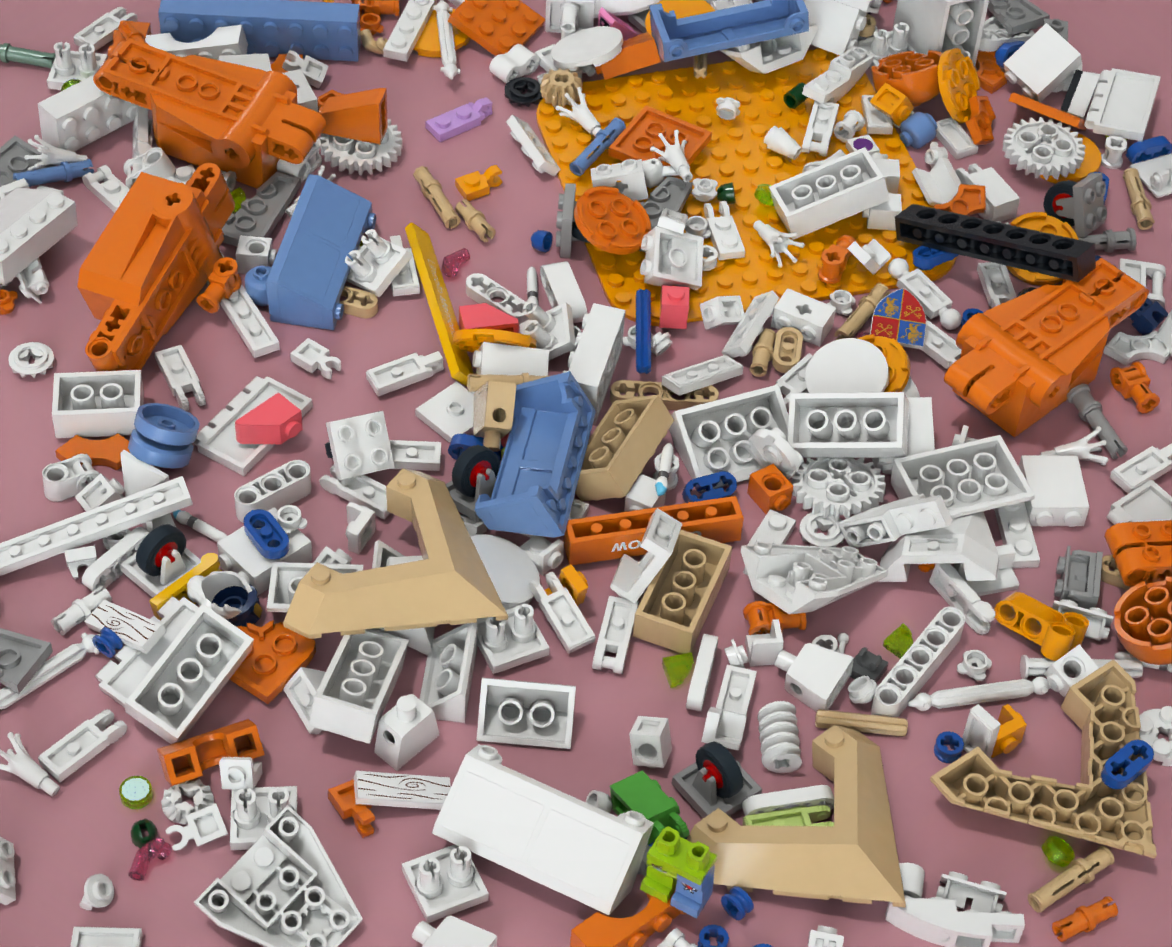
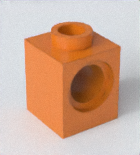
M774 463L750 474L747 494L766 515L770 509L782 511L791 504L793 485Z

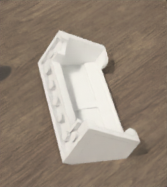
M478 744L469 751L463 759L436 819L432 834L458 846H465L479 856L610 915L633 889L654 822L645 819L643 814L636 811H627L618 816L612 815L501 765L502 756L492 746Z

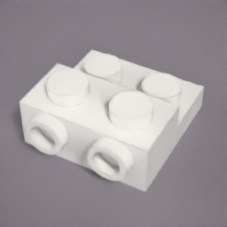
M655 226L643 236L641 242V249L646 251L645 259L640 266V274L644 275V283L660 287L662 285H676L695 290L701 288L704 237L688 233L682 234Z

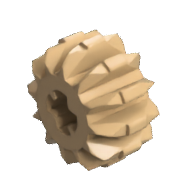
M558 68L557 71L549 70V73L544 74L541 80V97L545 99V103H552L553 107L557 105L563 108L565 105L572 106L564 95L568 93L574 102H578L580 99L577 88H582L583 84L581 83V78L578 77V73H570L569 69L561 70Z

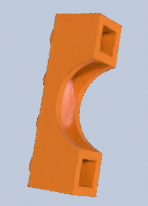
M646 893L649 903L636 915L626 918H613L596 912L571 930L570 947H642L649 936L656 931L658 933L663 932L674 918L681 913L683 915L687 913L671 906V897L665 903Z

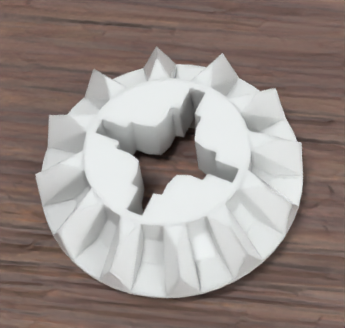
M28 342L17 346L12 350L8 359L13 373H19L22 378L27 375L35 378L38 373L45 375L47 369L53 368V360H55L52 349L39 342ZM30 356H33L35 363L29 364Z
M812 512L807 514L801 520L799 533L802 534V541L809 542L810 546L836 547L839 543H843L845 538L838 525L842 520L840 518L835 520L833 515L823 518L822 512L815 515ZM818 529H821V531H828V532H827V535H824L822 532H821V533H817V530H818Z
M199 778L197 781L189 780L164 790L161 804L163 812L168 819L178 824L189 825L185 816L213 805L214 796L210 785H204ZM181 795H186L188 798L193 797L194 807L186 801L182 802Z

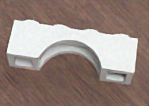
M242 25L218 27L207 38L191 43L179 42L170 33L146 35L145 38L149 46L179 57L197 55L218 60V56L245 55L248 48V42Z

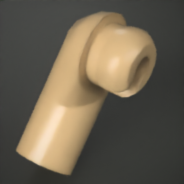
M369 29L362 30L360 34L364 48L379 55L383 54V49L388 40L386 38L383 40L382 37H379L376 41Z

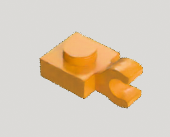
M493 165L483 175L479 171L472 172L456 178L455 187L464 199L468 201L490 194V187H497L502 184V180L498 176L502 174V171L497 165Z

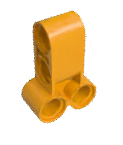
M1014 592L994 607V611H996L995 618L1000 624L1041 645L1042 655L1053 661H1057L1079 644L1082 646L1089 626V620L1083 615L1075 612L1062 614L1021 592Z

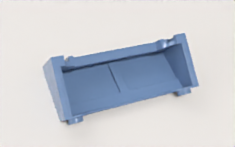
M764 0L676 19L674 10L669 11V13L665 12L661 3L649 6L651 34L655 39L659 56L664 62L809 31V12L804 0Z
M308 175L266 280L271 322L327 330L335 329L337 320H341L343 317L344 305L340 304V297L351 269L345 263V257L348 256L353 261L348 253L352 250H358L363 234L367 230L375 229L377 216L373 213L372 202L319 175Z
M570 371L516 385L513 426L509 433L491 498L487 494H481L475 503L474 510L477 516L489 530L552 538L564 536L596 414L595 408Z

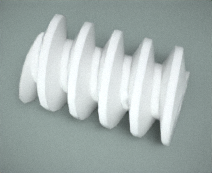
M776 701L769 703L760 709L757 716L760 733L759 741L761 743L760 751L762 753L761 762L766 769L775 773H791L798 770L802 764V759L800 758L801 749L799 747L800 739L798 737L799 729L797 727L798 720L796 717L797 710L790 702Z

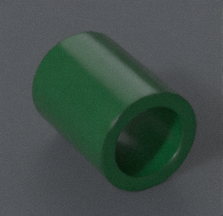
M799 83L784 95V102L789 108L794 109L809 98L802 94L806 84Z

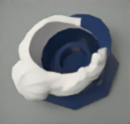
M213 571L206 577L195 575L189 579L187 583V596L192 602L198 603L199 607L203 603L234 626L247 627L246 623L255 624L261 618L262 608L257 597V590L254 586L248 584L244 576L232 571Z

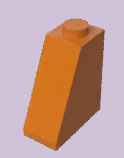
M648 32L623 41L622 50L615 58L594 68L597 75L601 74L604 80L660 63L655 39Z
M377 88L328 97L324 107H320L318 111L327 123L322 133L381 144L388 129L387 89Z

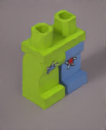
M669 826L665 827L647 852L646 864L648 866L646 876L641 882L640 890L665 903L671 897V906L697 919L712 895L715 872L714 864L717 860V855L709 851V846L699 841L692 843L680 837L679 831Z

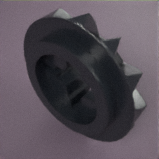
M528 77L512 79L506 84L504 89L505 98H508L512 104L517 103L518 107L521 105L529 107L531 103L538 104L539 100L543 98L541 97L539 82Z

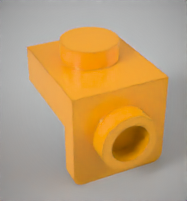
M572 564L561 569L559 581L564 588H567L578 606L584 602L588 590V582L585 576L580 571L577 572ZM550 587L545 589L547 595L552 594Z
M1009 704L1002 706L998 719L1001 726L991 758L1001 753L1007 754L1022 742L1027 724L1022 715L1015 712Z

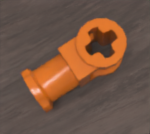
M351 0L352 4H360V18L362 17L361 10H364V14L375 13L379 17L380 15L394 14L395 17L399 16V0H364V3H361V0Z
M840 236L836 241V245L832 244L829 249L822 252V268L819 269L818 278L823 283L836 284L841 281L847 261L853 255L847 249L854 241L856 242L852 236Z
M223 257L214 263L213 271L208 277L209 286L204 293L199 294L196 298L198 305L205 311L210 313L217 312L222 299H229L232 293L241 287L242 280L239 274H237L238 264L236 260L230 257Z
M1133 362L1131 366L1125 368L1114 367L1111 369L1110 380L1114 389L1120 391L1125 399L1132 397L1137 404L1136 408L1142 414L1148 413L1158 406L1160 398L1149 389L1151 379L1148 377L1145 367L1141 362Z
M763 601L752 602L743 609L744 618L748 620L750 625L749 635L770 633L772 620L779 619L781 632L783 629L790 628L806 629V613L789 615L773 603Z

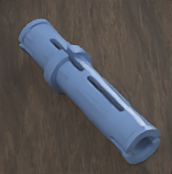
M614 118L604 130H599L595 135V139L569 165L573 174L577 176L583 175L591 164L606 149H609V146L626 128L625 123L620 118Z
M90 159L74 163L61 162L58 166L13 173V180L24 178L29 187L62 180L64 182H71L73 178L82 177L89 172L93 174L94 169L88 168L93 167Z

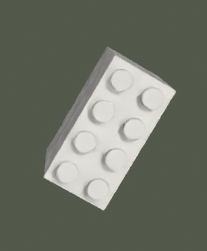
M898 0L893 29L895 24L906 23L909 26L907 42L917 53L928 55L929 50L943 53L946 50L959 48L961 51H968L970 53L971 60L975 66L989 0Z

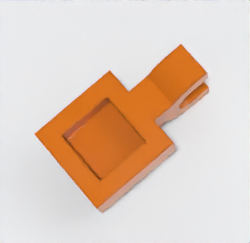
M354 779L328 789V799L343 820L352 816L362 838L374 834V828L370 824V822L375 821V816L370 811L372 805L355 804Z

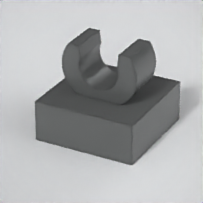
M864 647L853 659L850 677L855 680L861 676H868L877 683L886 672L889 662L883 660L880 655L876 656L868 651V648Z

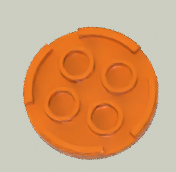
M598 186L586 190L578 199L574 208L575 223L581 234L597 248L612 254L627 255L637 252L641 249L643 236L651 230L650 218L644 207L637 200H631L629 197L619 193V189L613 187Z

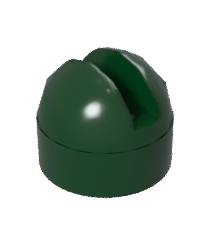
M733 183L723 184L717 189V199L720 202L727 201V204L736 203Z
M144 819L133 824L130 833L132 843L136 847L148 848L156 843L158 833L152 821ZM147 829L148 836L142 837L141 830Z

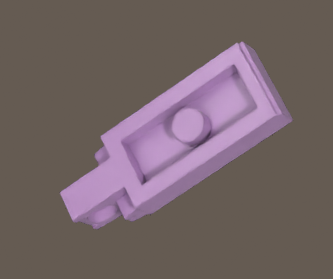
M487 97L479 99L475 103L470 102L425 121V128L439 142L445 141L480 126L481 121L492 114L493 103Z

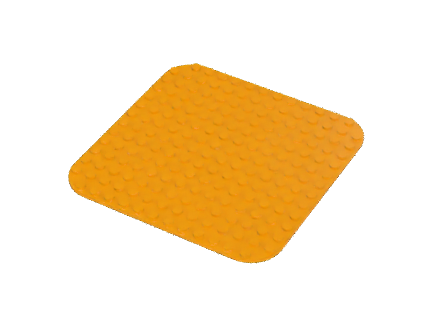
M821 48L807 50L803 60L767 74L749 71L736 61H726L708 64L707 76L705 78L701 76L698 79L695 78L694 67L582 82L581 92L586 95L585 100L588 109L601 124V129L603 130L614 118H620L627 127L646 105L712 132L711 141L690 164V172L693 178L689 182H693L696 178L716 180L718 187L715 188V191L723 184L733 183L736 203L728 204L730 215L733 216L745 248V258L719 261L717 257V265L714 269L710 271L702 270V287L698 290L689 288L687 323L703 321L700 304L718 296H740L745 314L755 296L772 290L779 299L788 288L818 301L829 300L830 294L836 290H846L853 296L870 293L878 283L886 285L888 290L898 288L896 286L898 279L893 278L888 272V265L895 258L906 260L909 265V272L918 268L913 264V251L920 247V245L898 241L896 231L867 229V218L862 217V212L794 239L793 241L803 242L805 246L801 248L788 245L787 249L797 259L796 263L786 254L779 253L783 265L781 268L777 266L776 256L774 258L770 257L771 250L769 245L753 228L754 223L757 220H761L764 224H768L780 232L788 233L775 210L769 187L801 174L803 167L807 163L825 160L839 149L846 155L850 153L845 147L846 142L837 139L834 132L831 136L826 157L820 156L818 152L810 151L809 153L801 152L793 160L768 149L767 144L763 142L768 131L773 126H776L778 128L782 127L802 147L815 100L807 98L798 107L792 109L785 104L784 95L797 84H807L829 69L830 62L840 55ZM866 73L863 74L847 94L836 102V104H839L835 125L837 122L843 121L844 115L850 110H855L864 117L861 105L862 95L876 94ZM730 97L741 103L738 108L740 115L732 120L720 118L716 111L718 106L716 103L717 98ZM542 98L536 112L538 128L548 152L561 169L557 175L564 192L565 183L576 184L575 201L577 202L586 190L593 188L590 169L596 168L601 164L613 165L623 161L608 155L609 149H606L583 175L577 176L573 174L569 165L595 139V136L590 135L578 122L565 116L561 117L559 115L561 111L556 110L552 103H545V99ZM565 105V109L573 111L572 106ZM866 125L860 131L855 132L853 138L870 135L881 154H887V159L899 160L900 180L897 194H901L902 211L911 204L930 208L934 207L927 203L912 173L914 168L917 167L894 125L892 134H867ZM655 186V187H653V188H648V187H647L648 197H649V198H650V193H651L657 186ZM691 191L681 213L687 214L688 218L692 216L705 218L703 212L704 203H711L714 217H721L719 213L720 201L717 199V196L709 202L698 201ZM648 199L638 200V202H646ZM843 235L852 236L861 247L865 244L868 245L873 239H876L892 256L874 275L852 255L847 261V266L842 273L840 282L826 284L818 278L819 269L822 268V252L829 249L832 244L836 245L837 239ZM710 237L704 238V245L714 247ZM584 242L610 305L614 308L626 310L625 318L636 322V292L639 289H648L651 292V326H659L661 287L644 283V275L640 274V266L645 259L646 252L638 250L632 254L618 255L603 251L591 243ZM957 257L951 261L939 264L931 270L921 271L931 281L938 280L953 268Z

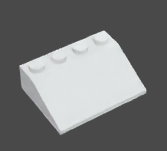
M15 188L0 200L1 284L6 285L78 226L75 201L55 190Z
M779 385L677 410L671 414L674 422L669 430L673 443L692 479L726 471L735 477L737 483L749 480L750 474L762 469L749 449L752 441L748 442V440L755 431L760 428L768 430L778 428L786 435V441L788 439L789 415ZM720 480L717 486L713 487V489L727 486L728 483L723 484Z
M1001 435L893 459L891 485L899 500L924 494L925 498L941 495L952 519L1035 499L1034 492Z

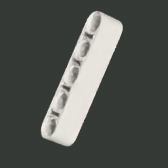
M950 606L939 611L876 688L871 707L872 715L900 716L908 706V701L917 695L959 643L966 620L963 611Z

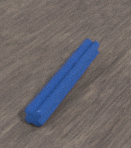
M639 289L636 292V371L640 374H648L651 371V292L648 289Z

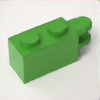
M643 770L610 785L612 809L617 815L627 811H636L643 814L645 819L654 822L647 845L654 842L662 829L668 826L679 831L680 837L684 839L689 837L688 826L679 816L680 809L675 799L668 797L662 791L659 783L655 779L652 780Z

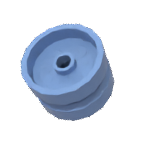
M149 403L139 406L134 421L136 429L132 431L128 444L130 453L147 464L161 468L174 469L187 466L194 448L192 443L196 440L200 426L198 419L191 413L168 404Z

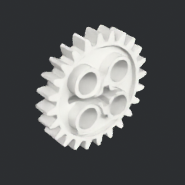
M1030 117L1028 123L1021 119L1020 124L1013 123L1012 128L1007 129V133L1004 135L1002 151L1005 152V158H1010V165L1017 164V171L1025 169V175L1032 172L1035 178L1043 175L1045 180H1048L1049 175H1052L1057 180L1059 174L1066 178L1069 172L1074 174L1076 168L1080 169L1085 156L1086 146L1082 144L1083 138H1077L1078 132H1070L1071 126L1063 128L1061 121L1054 124L1051 118L1048 122H1044L1042 117L1039 118V121H1035Z
M388 119V129L381 144L323 133L319 138L321 141V155H324V161H330L331 167L339 165L340 172L348 169L349 174L357 170L359 175H362L363 171L367 170L371 175L375 168L382 172L383 165L390 168L391 161L397 162V156H401V131H397V125H391L390 119Z
M807 458L806 464L802 463L799 466V470L792 476V495L796 497V503H803L804 510L812 508L813 515L822 512L823 518L833 515L834 519L838 520L840 515H844L847 519L852 514L856 515L862 513V511L878 507L879 502H883L886 487L884 482L885 476L880 475V468L873 469V462L864 464V458L857 460L854 458H816V460Z

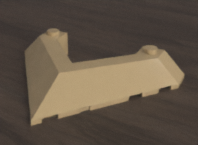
M402 468L386 486L387 511L412 522L418 537L423 560L341 574L317 562L299 581L283 626L308 639L322 638L321 634L333 632H340L341 636L365 634V629L384 628V631L437 627L439 624L449 623L450 625L477 623V618L495 617L496 621L508 620V614L445 482L421 471Z
M1114 659L1071 686L1061 706V709L1082 730L1080 783H1076L1073 786L1057 783V779L1036 775H1031L1030 778L1012 775V771L999 769L979 747L971 750L930 778V781L952 804L1151 858H1156L1157 856L1156 846L1153 844L1152 839L1153 821L1151 805L1147 798L1149 789L1146 771L1125 788L1117 790L1105 785L1101 778V771L1111 756L1130 741L1140 740L1139 731L1141 724L1139 708L1136 707L1135 680ZM1141 754L1132 755L1131 760L1134 761L1138 757L1143 758ZM1121 768L1117 772L1112 771V774H1114L1115 776L1117 774L1122 775L1124 769Z
M833 725L812 740L813 767L834 783V826H745L738 824L721 809L717 808L695 824L689 837L686 839L692 843L699 841L709 846V851L717 855V860L714 864L713 884L725 885L727 890L738 886L745 892H753L754 888L773 890V895L823 900L833 898L843 899V902L872 904L873 900L892 902L894 907L906 908L880 746L858 730Z

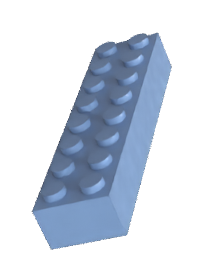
M161 0L158 12L161 34L170 33L179 42H197L210 36L218 27L242 25L248 42L246 54L268 53L269 57H278V54H288L289 50H292L297 54H303V59L308 55L317 60L355 62L359 60L361 45L360 4L290 0Z

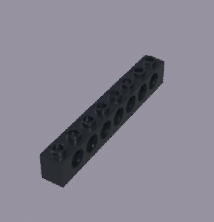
M911 204L895 216L898 241L1079 282L1096 268L1095 243L917 204Z

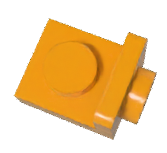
M886 82L869 101L873 107L890 117L897 126H900L914 109L906 95Z

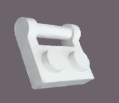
M1120 258L1118 269L1144 287H1146V275L1151 277L1152 293H1149L1148 298L1153 303L1157 301L1165 308V298L1163 297V279L1166 277L1165 266Z

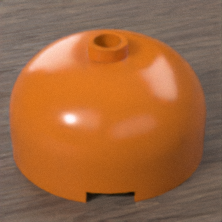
M929 50L928 55H924L923 53L907 51L878 60L879 66L871 67L876 92L886 82L906 95L913 107L935 98L940 93L938 64L943 53Z
M1165 577L1166 581H1157L1149 584L1142 581L1134 585L1120 597L1114 608V625L1121 644L1128 653L1142 662L1154 665L1172 664V577Z

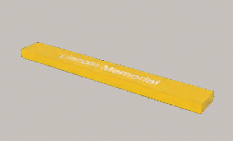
M411 222L405 227V231L451 377L467 387L468 374H474L468 353L460 350L459 344H453V334L460 329L430 236Z

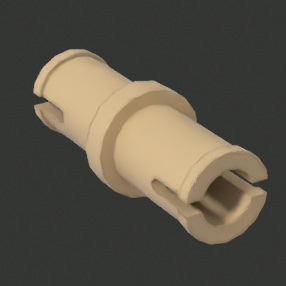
M467 199L462 200L466 207L459 201L455 206V211L465 220V225L468 229L475 231L484 242L489 241L485 234L492 240L496 230L486 221L485 215L481 211L476 210Z
M763 329L757 344L753 347V360L750 372L756 377L766 375L769 361L773 358V345L776 333L772 329Z

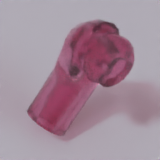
M463 248L443 258L441 271L444 276L452 278L458 274L459 264L470 260L468 250Z
M154 838L137 850L128 873L129 877L137 881L144 880L150 861L156 856L160 860L168 858L172 850L171 844L164 842V838Z

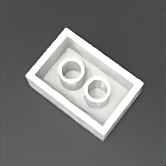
M141 370L54 373L52 420L56 438H73L76 435L80 437L114 436L117 433L124 436L131 435L132 431L136 429L134 426L136 413L139 406L144 405Z

